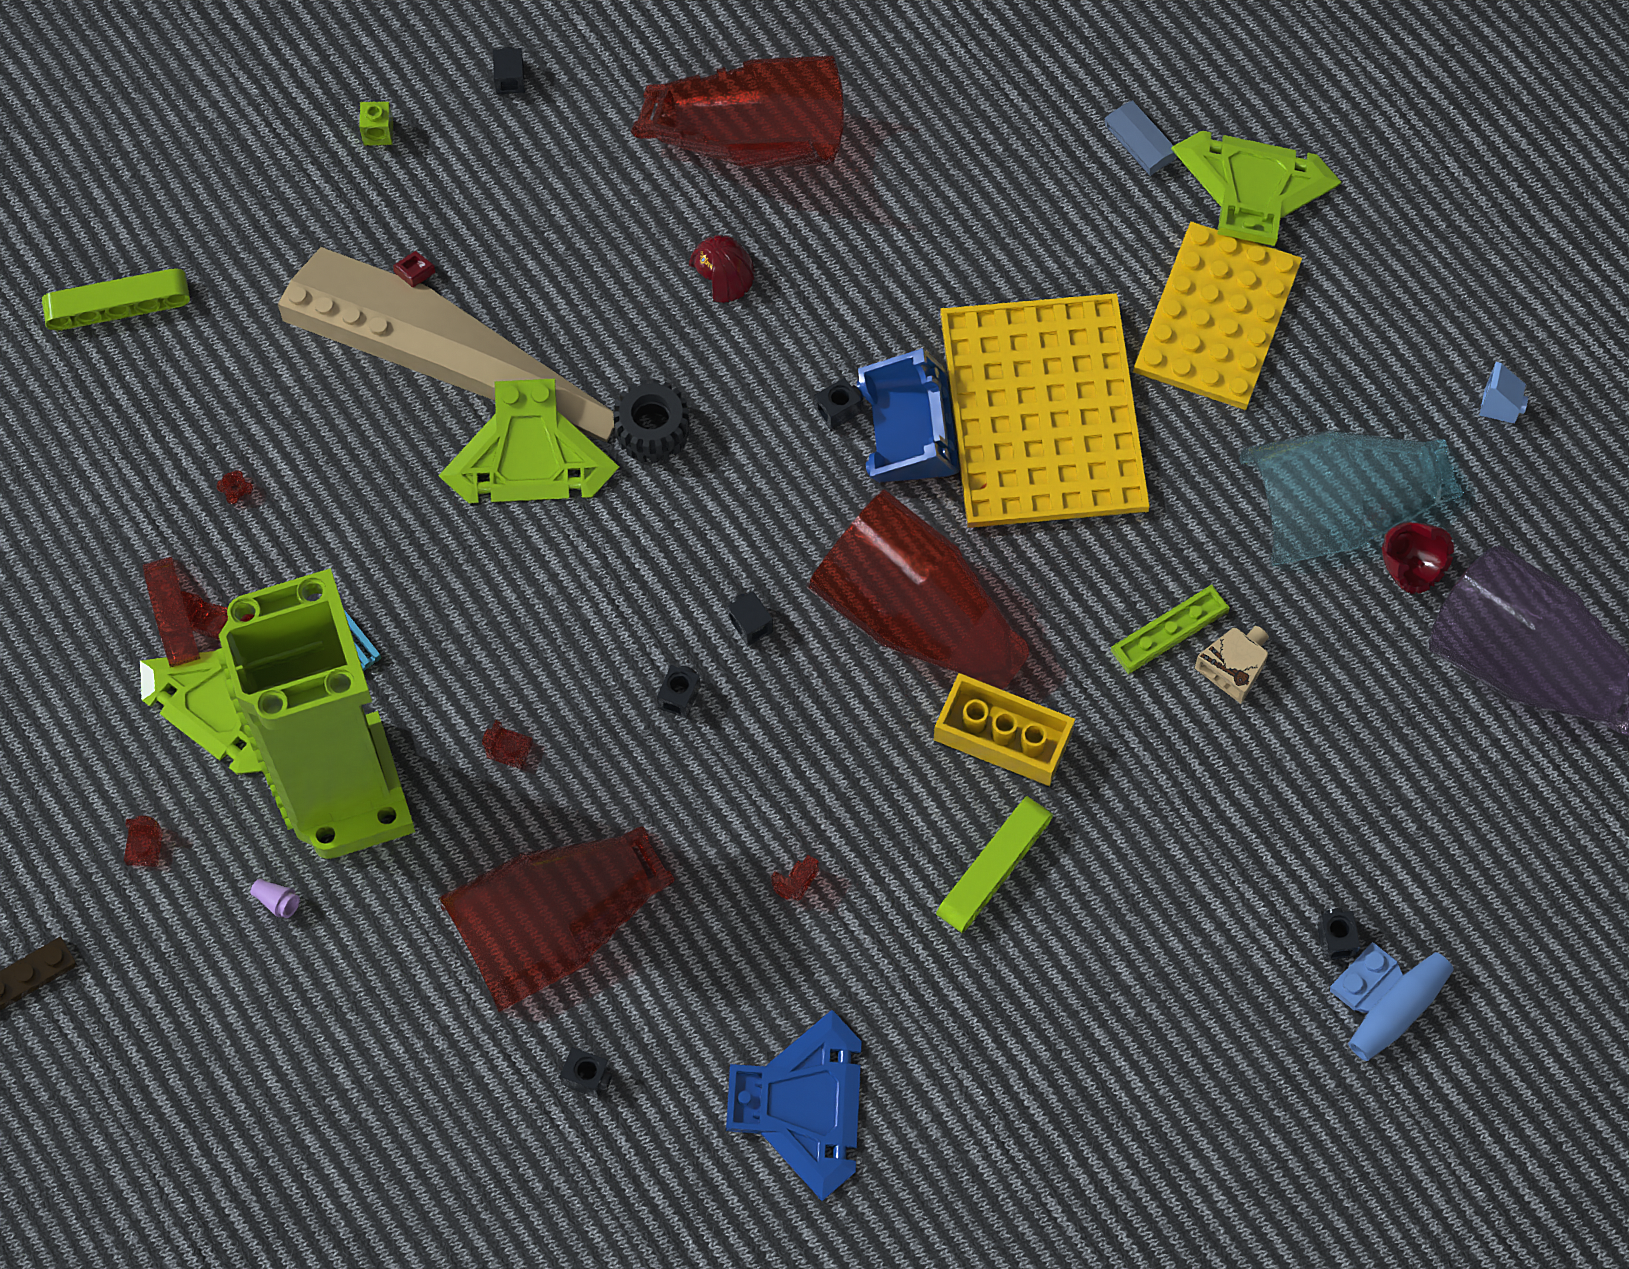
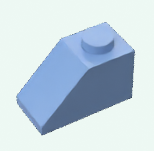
M1495 362L1484 390L1479 415L1515 424L1518 414H1524L1527 407L1528 396H1524L1526 384L1502 363Z

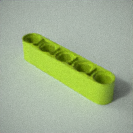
M175 268L50 292L42 297V306L46 327L50 330L59 331L182 307L189 303L190 296L186 273L181 269Z
M1026 796L943 900L936 915L959 932L964 933L1046 829L1053 817V813Z

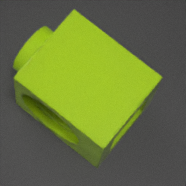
M360 102L359 128L363 145L393 144V116L389 102Z

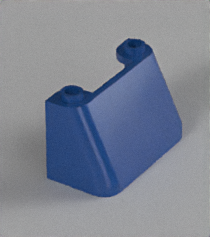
M921 348L858 368L859 380L857 381V388L862 397H865L872 405L877 452L869 455V461H866V470L869 477L880 483L947 477L959 473L960 466L949 379L943 366L925 349Z

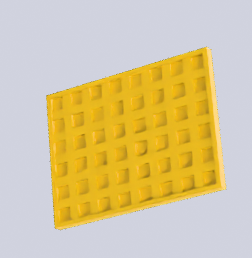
M1117 293L941 308L940 317L967 528L1149 511L1150 506Z

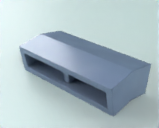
M1133 100L1117 108L1104 118L1107 129L1150 176L1174 161L1176 154L1171 149L1172 143Z

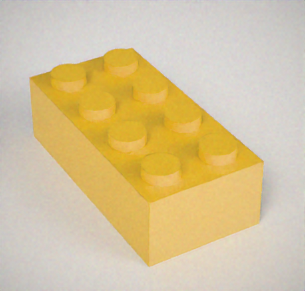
M958 673L936 722L933 740L1050 787L1072 736L1075 719Z

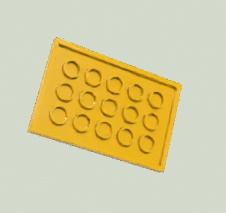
M1190 221L1134 365L1133 373L1247 410L1302 258L1252 241L1219 235L1216 229Z

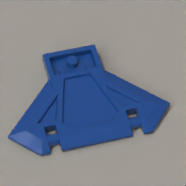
M833 1010L821 1018L766 1066L730 1064L726 1131L761 1134L821 1201L826 1199L856 1172V1161L847 1160L846 1151L847 1148H857L861 1065L851 1064V1053H861L862 1041ZM830 1052L838 1053V1062H830ZM825 1147L833 1148V1158H825Z

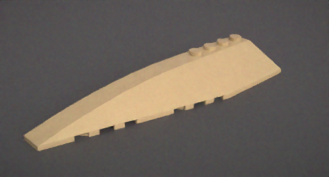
M320 247L291 279L278 303L283 322L494 401V381L555 378L557 411L580 432L608 442L614 430L613 411L423 284L419 283L415 287H411L396 274Z

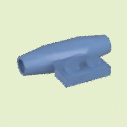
M1372 942L1330 986V992L1352 1010L1368 1013L1348 1043L1351 1050L1362 1060L1369 1061L1396 1041L1434 1001L1454 970L1452 964L1444 956L1434 952L1403 975L1397 961Z

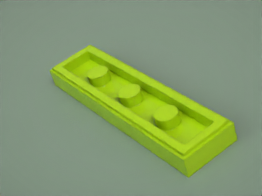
M1211 584L1111 646V652L1125 671L1130 674L1228 613L1230 607Z

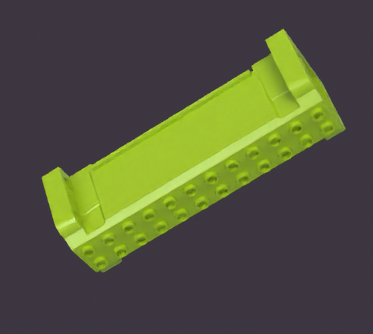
M331 568L233 599L227 609L228 621L218 635L222 648L216 649V653L227 679L225 684L230 699L233 701L242 726H244L247 738H249L257 761L260 763L263 774H265L268 786H270L272 795L275 797L287 829H294L298 839L312 845L316 853L325 859L343 856L415 833L416 831L379 712L376 711L365 715L362 706L372 702ZM312 594H322L316 601L307 600ZM246 614L255 615L250 621H240ZM387 815L396 817L390 824L381 823V820ZM327 834L335 836L329 843L324 844L320 842L321 838Z

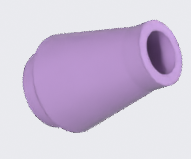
M261 878L257 879L251 887V895L256 897L278 918H289L298 908L300 898L296 895L294 889L270 883Z

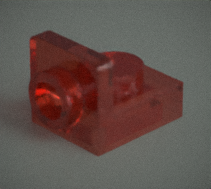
M497 720L494 721L492 729H486L482 739V746H484L488 759L521 770L533 744L532 737L505 729L502 726V722Z
M137 816L136 819H126L125 826L128 829V836L124 855L125 864L158 867L163 834L158 821L149 816Z
M807 855L802 863L798 861L790 872L789 878L791 880L774 871L771 876L773 890L784 899L789 900L793 898L799 902L819 873V861L810 855Z

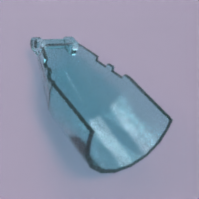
M1329 430L1245 447L1240 454V464L1256 463L1269 503L1273 534L1271 566L1361 548L1368 544V541L1380 534L1384 535L1392 527L1405 520L1408 521L1438 503L1461 498L1463 491L1461 485L1456 483L1447 455L1448 445L1446 440L1438 439L1423 442Z

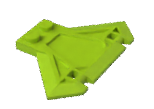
M1200 131L1171 148L1221 206L1217 234L1275 246L1278 239L1280 218L1342 183L1317 154L1308 153L1307 158L1303 159L1296 157V150L1223 135L1222 141L1212 140V132Z
M555 378L494 381L496 413L438 476L468 504L479 503V494L491 493V502L569 499V489H581L582 498H592L620 467L557 411ZM580 470L581 477H569L568 471ZM490 474V481L478 482V475Z
M216 651L140 661L141 693L144 703L150 707L157 701L163 704L164 707L159 713L162 717L219 761L226 755L231 757L233 762L229 769L237 775L262 772L260 763H258L255 752L251 747L250 740L247 738L244 726H242L233 701L230 699L225 684L227 679L224 670L220 666ZM171 686L177 690L173 696L167 693ZM240 740L246 744L242 750L236 746Z

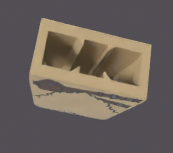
M1254 626L1247 635L1237 628H1232L1198 655L1195 669L1241 704L1266 663L1268 652L1261 646L1268 640L1269 636L1258 626Z

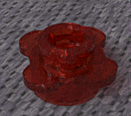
M239 470L227 473L216 485L217 490L224 493L229 504L238 503L239 498L245 494L249 495L253 491L252 484L245 481L243 473ZM237 485V488L232 489V486Z

